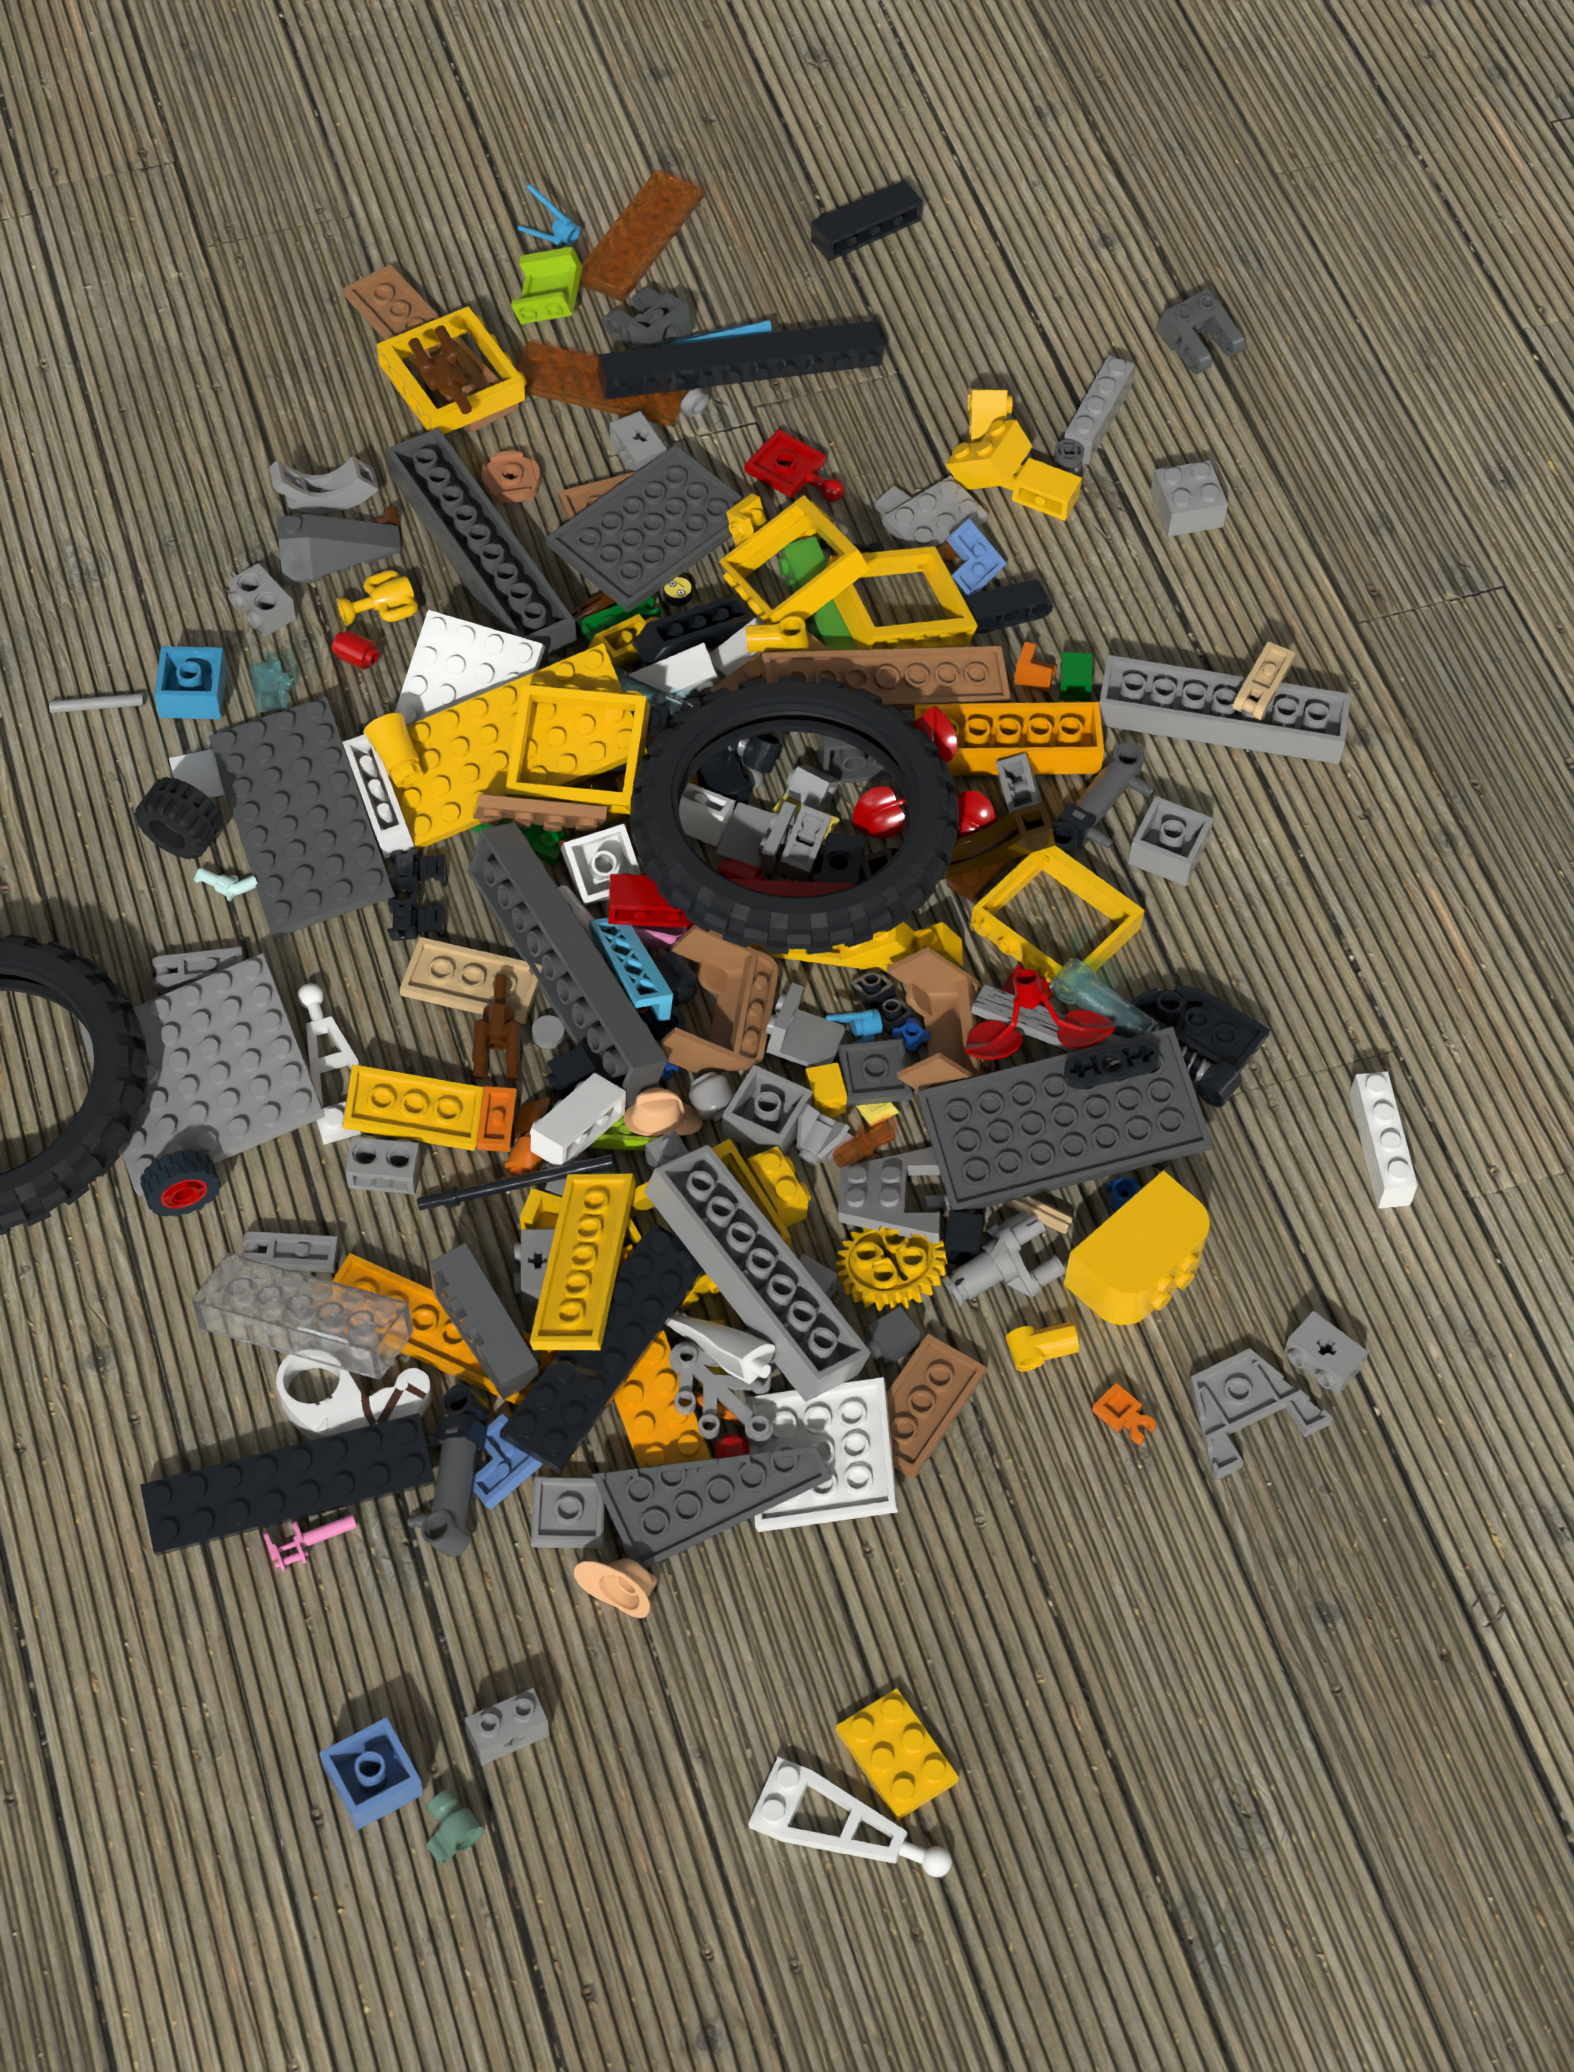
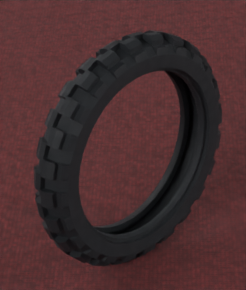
M780 676L778 682L765 683L764 678H757L740 682L739 689L729 691L728 688H722L701 698L699 706L693 705L692 707L688 706L670 720V727L666 731H660L647 748L645 759L639 763L633 781L631 796L633 844L637 848L639 861L647 877L657 885V892L672 908L682 910L686 913L688 921L704 931H717L723 934L724 941L745 948L749 947L750 943L764 946V952L788 955L789 949H806L807 955L832 952V946L844 944L850 948L872 940L873 934L879 931L888 932L906 921L908 914L912 910L921 908L935 892L936 885L939 880L944 878L952 861L957 840L959 806L958 797L954 790L955 782L948 764L941 760L939 748L924 730L916 729L914 727L915 721L896 706L890 705L887 708L882 705L881 697L861 688H857L855 692L844 689L843 682L820 678L819 683L803 681V676ZM767 733H815L846 742L876 760L892 776L904 795L910 816V826L906 838L897 853L884 867L866 880L852 887L824 895L808 897L778 896L759 892L733 882L718 873L700 857L688 841L680 822L679 805L682 795L689 781L702 765L728 746Z
M11 934L5 936L4 939H0V991L20 992L39 996L60 1005L72 1013L90 1034L93 1045L94 1065L87 1095L80 1110L64 1132L37 1156L9 1171L0 1173V1235L9 1234L11 1227L23 1223L30 1227L51 1217V1210L64 1202L71 1205L90 1190L88 1184L96 1176L103 1177L120 1157L118 1154L120 1147L124 1142L128 1143L135 1131L140 1120L138 1112L140 1106L145 1103L149 1082L147 1077V1065L149 1064L147 1044L141 1024L129 999L119 985L108 977L106 971L89 958H81L75 954L74 950L50 941L48 944L39 943L35 937Z

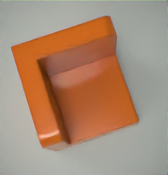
M1025 642L1016 664L1014 683L1049 693L1057 667L1036 661V644Z

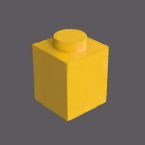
M838 1063L806 1068L805 1088L813 1091L812 1107L819 1111L820 1114L829 1118L846 1113L847 1093Z

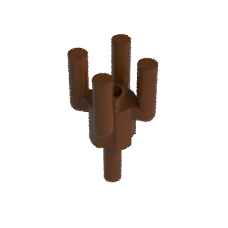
M441 325L435 329V334L442 344L441 352L443 355H438L433 359L428 357L419 339L412 338L408 345L416 358L415 364L429 389H438L442 395L452 396L462 414L470 413L472 406L462 391V387L466 384V378L464 377L466 371L459 360V350L445 326Z
M499 974L495 976L493 1004L484 1008L482 1019H478L474 1023L472 1061L474 1062L473 1077L476 1079L486 1078L488 1049L496 1051L506 1049V1078L508 1080L519 1079L521 1053L520 1023L515 1020V1010L506 1006L508 982L506 975Z

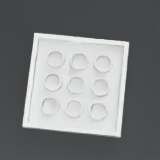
M428 610L394 713H402L406 726L536 672L538 671L545 646L535 641Z
M884 1377L842 1383L807 1402L802 1399L796 1390L746 1397L747 1407L755 1415L768 1417L773 1424L772 1440L767 1445L761 1447L753 1446L749 1443L750 1455L816 1446L832 1478L813 1489L756 1515L755 1527L758 1532L898 1512L887 1391ZM755 1424L753 1426V1429L758 1432L766 1428L763 1424Z

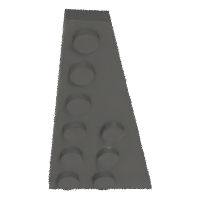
M816 1446L592 1474L630 1558L638 1562L645 1569L832 1479Z

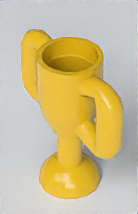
M387 570L365 579L363 587L369 594V597L352 603L349 599L343 597L336 599L338 610L345 626L353 623L355 614L372 608L379 611L380 617L387 622H396L411 617L418 609V604L415 601L408 578L405 575L400 576L394 570Z

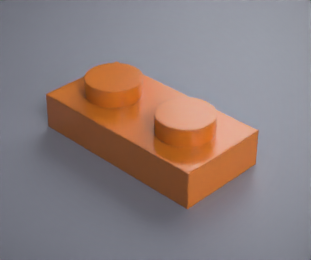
M484 1086L476 1142L477 1150L511 1151L517 1088Z

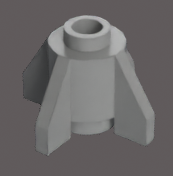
M804 1104L798 1116L796 1148L800 1151L798 1156L812 1165H816L817 1162L825 1163L847 1150L855 1137L848 1133L850 1128L848 1125L834 1121L820 1114L819 1111L809 1104Z

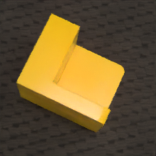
M532 1188L520 1214L521 1230L555 1229L562 1197Z

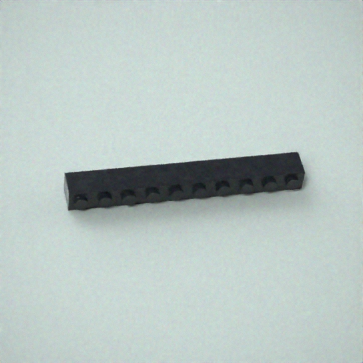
M868 321L603 353L598 355L597 377L605 400L881 366L884 343L876 322Z

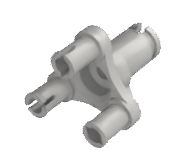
M1022 1210L1001 1225L994 1224L986 1229L985 1245L982 1246L984 1252L953 1270L952 1275L942 1277L945 1287L950 1295H954V1301L959 1307L964 1305L965 1300H972L1001 1281L1032 1298L1042 1292L1041 1288L1066 1274L1064 1266L1056 1255H1053L1052 1258L1031 1271L1026 1269L1019 1254L1020 1246L1039 1234L1046 1232L1041 1220H1037L1038 1216L1036 1213L1028 1216Z

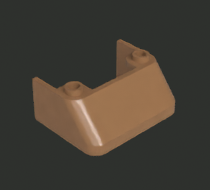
M694 925L672 945L671 951L698 962L697 975L699 982L707 990L718 994L709 1041L675 1027L657 1044L664 1050L668 1062L694 1073L750 1070L753 1065L760 1063L764 1057L768 1035L766 1029L771 1018L779 973L777 963L771 956L752 947L745 948L724 941L722 934L713 930L706 932Z
M926 947L886 967L887 973L906 985L907 1004L924 1017L925 1030L931 1033V1039L927 1043L928 1058L897 1072L898 1079L917 1091H922L995 1072L994 1060L976 1058L964 1051L967 1037L971 1030L980 1023L989 1021L971 1013L972 1006L983 988L976 978L930 947Z

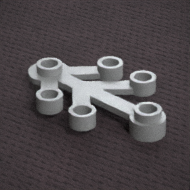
M683 1342L672 1349L669 1357L670 1366L679 1374V1393L674 1399L675 1409L679 1414L689 1415L695 1410L696 1400L692 1394L693 1376L704 1385L703 1416L698 1423L699 1433L702 1437L711 1439L719 1434L720 1422L717 1418L718 1399L745 1425V1437L751 1445L761 1447L767 1445L772 1440L773 1424L771 1420L763 1415H755L730 1391L752 1390L757 1394L766 1393L771 1387L770 1374L763 1378L767 1382L762 1386L756 1385L754 1381L748 1384L733 1375H714L706 1367L720 1365L694 1343ZM690 1354L693 1358L690 1361H683L681 1356ZM683 1399H688L691 1401V1404L687 1407H682L679 1405V1402ZM710 1422L716 1427L713 1430H705L703 1425ZM755 1424H763L766 1428L758 1432L753 1429V1426Z

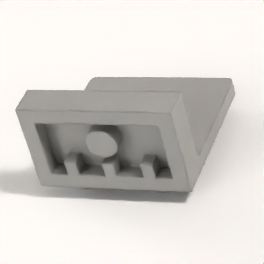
M784 801L780 812L775 811L771 813L744 803H738L716 850L717 857L728 860L735 858L761 868L762 872L775 875L797 819L796 805Z

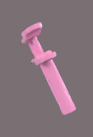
M351 1514L301 1533L296 1520L291 1521L295 1531L294 1541L278 1548L276 1544L271 1543L267 1531L262 1532L272 1561L278 1560V1562L274 1563L275 1567H280L282 1572H285V1566L299 1560L303 1564L306 1563L305 1557L308 1556L307 1550L302 1551L305 1546L321 1542L357 1528ZM296 1546L298 1553L281 1558L280 1552Z

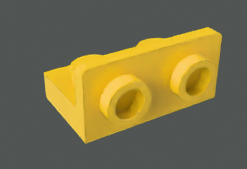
M753 493L726 511L729 531L733 536L735 547L739 546L767 524L760 497Z

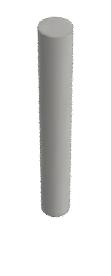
M143 693L49 701L50 713L144 705Z

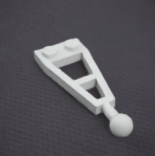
M308 983L299 989L297 999L302 1007L308 1009L312 1021L306 1023L310 1076L323 1108L320 1073L348 1066L351 1070L352 1064L360 1066L361 1064L332 1016L324 1018L320 1006L324 997L322 989L316 984ZM329 1033L339 1052L319 1058L317 1036ZM346 1101L324 1107L323 1110L326 1117L316 1120L323 1145L366 1133L342 1128Z
M780 1757L776 1759L749 1821L750 1829L786 1843L895 1864L900 1855L922 1864L924 1871L932 1877L944 1876L949 1872L952 1865L951 1856L946 1849L939 1846L924 1849L907 1842L906 1830L816 1772ZM807 1786H810L850 1812L840 1837L790 1827ZM861 1820L890 1837L892 1841L889 1847L853 1840Z

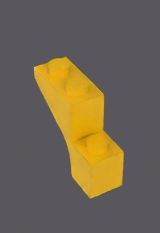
M903 922L888 932L879 931L873 934L872 940L848 948V946L840 944V961L849 966L893 964L926 947H930L960 968L963 967L962 939L943 922L918 931H913Z

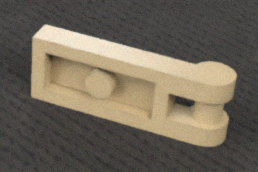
M1268 641L1240 689L1232 709L1239 712L1245 710L1252 713L1253 718L1262 720L1268 706L1293 664L1296 652ZM1252 695L1259 698V701L1255 702L1248 698Z

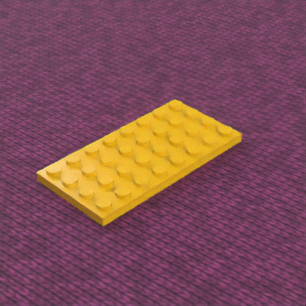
M604 643L407 726L424 775L417 783L408 787H397L392 777L389 775L388 777L415 847L414 849L418 851L481 824L480 819H473V809L479 794L507 797L505 789L522 685L542 682L554 688H562L563 685H574L586 691H593L594 688H606L611 690L612 693L624 694ZM533 701L520 783L570 787L627 763L634 719L630 710ZM645 747V750H644V755L647 754V749H646V747Z

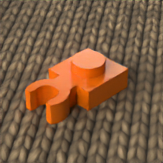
M1117 1383L1092 1408V1411L1117 1433L1126 1427L1129 1430L1130 1438L1139 1445L1143 1443L1145 1436L1139 1432L1138 1428L1145 1427L1153 1433L1157 1426L1155 1420L1150 1416L1138 1414L1141 1411L1142 1404Z

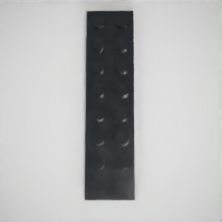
M656 1223L651 1226L617 1272L601 1350H560L500 1430V1438L558 1474L561 1472L705 1273L704 1269L678 1236Z
M417 1413L140 1484L153 1552L158 1556L436 1484L421 1415Z

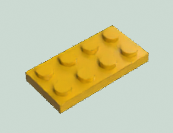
M352 1064L342 1128L474 1151L477 1142L484 1087Z

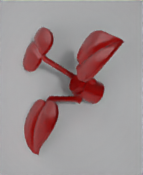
M932 706L914 722V727L920 731L924 730L939 748L941 760L948 763L956 754L957 736L945 713L937 706ZM876 786L869 789L861 796L855 806L853 826L856 830L875 838L886 839L895 836L902 830L905 824V812L900 807V805L906 803L905 798L896 800L895 792L889 786ZM975 790L965 791L957 796L959 806L957 840L972 835L997 822L995 809L991 801L983 793Z
M1018 965L1001 989V991L1016 996L1013 998L1014 1007L1011 1023L1008 1026L1006 1023L997 1020L980 1023L969 1033L964 1051L973 1057L986 1060L1001 1059L1017 1051L1023 1039L1020 1033L1013 1030L1017 1027L1020 1006L1025 1009H1033L1038 1005H1045L1055 1024L1060 1027L1057 1031L1059 1042L1074 1049L1087 1048L1099 1043L1114 1032L1115 1025L1108 1018L1088 1010L1070 1011L1066 1014L1064 1020L1060 1019L1049 1001L1053 994L1051 984L1039 977L1037 971L1025 969L1023 966Z

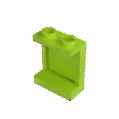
M573 247L520 256L519 265L525 274L521 299L512 300L511 307L520 324L573 316L583 267Z

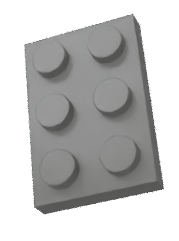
M950 475L884 515L882 524L906 549L935 546L939 551L949 545L946 538L964 521L970 519L978 527L987 521L988 513Z

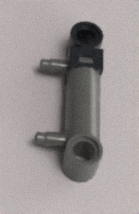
M1125 742L1115 747L1111 760L1077 801L1074 804L1070 802L1058 816V821L1051 825L1055 845L1073 859L1076 854V848L1078 847L1082 850L1089 840L1106 848L1111 847L1113 840L1097 830L1095 826L1128 787L1148 797L1154 794V788L1139 779L1144 753L1138 745Z
M465 1384L454 1385L445 1393L442 1400V1409L448 1417L439 1418L436 1433L425 1435L428 1446H442L432 1512L417 1514L416 1516L409 1517L407 1520L410 1528H421L423 1539L447 1557H456L463 1553L471 1539V1533L465 1524L476 1452L484 1451L487 1427L484 1426V1423L490 1414L488 1402Z

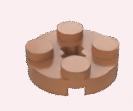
M519 451L496 453L490 457V462L486 467L485 464L482 467L481 479L483 489L490 495L491 501L496 504L531 500L536 497L537 489L540 485L539 465L532 457L531 460L523 457V453ZM508 474H513L516 477L515 479H506Z

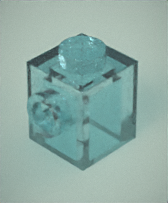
M280 660L250 665L257 712L288 708L285 691L291 690L289 672L282 673Z

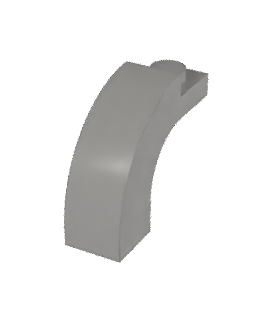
M353 456L338 469L323 475L303 474L278 460L269 467L274 489L280 494H285L289 508L303 513L326 514L347 510L364 502L379 490L374 468Z

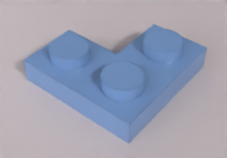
M970 519L964 521L946 538V541L964 561L951 574L964 600L976 594L1007 565L1005 560Z
M503 1413L487 1426L485 1449L494 1459L473 1476L471 1485L472 1490L490 1510L543 1465L500 1438V1430L509 1420Z

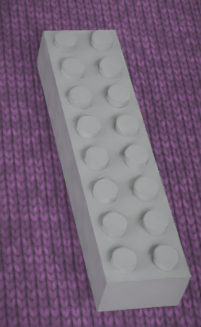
M1107 655L1099 706L1101 725L1106 727L1339 764L1346 741L1351 694L1281 683L1263 719L1258 720L1252 717V713L1245 710L1239 712L1232 709L1234 701L1247 677ZM1252 695L1248 698L1255 702L1259 701V698Z
M706 1145L655 1168L644 1193L753 1335L775 1346L772 1356L773 1361L802 1399L807 1402L859 1375L871 1352L712 1148Z

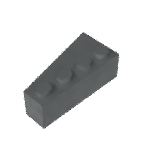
M463 1243L430 1261L429 1267L433 1295L501 1398L504 1400L537 1382L539 1379L538 1366L541 1365L537 1352L532 1349V1346L527 1347L520 1327L515 1320H511L502 1300L493 1290L467 1244Z

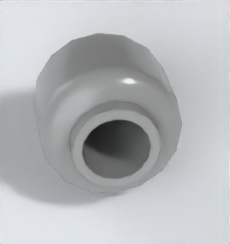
M710 1072L692 1082L691 1086L693 1088L689 1092V1099L701 1120L709 1121L714 1119L715 1123H720L723 1120V1113L733 1099L735 1092L724 1075H715L714 1072Z

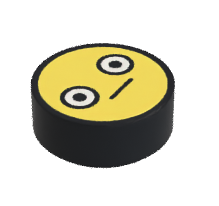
M678 576L663 587V597L671 605H685L692 599L693 585L685 577Z

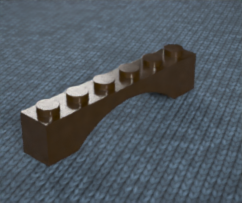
M1044 802L1012 811L991 826L956 840L952 861L944 878L941 880L1055 846L1053 829ZM889 848L860 857L866 879L884 867L899 849Z

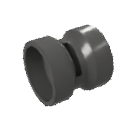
M1072 439L1058 442L1055 447L1053 467L1079 476L1084 454L1083 446L1078 441Z

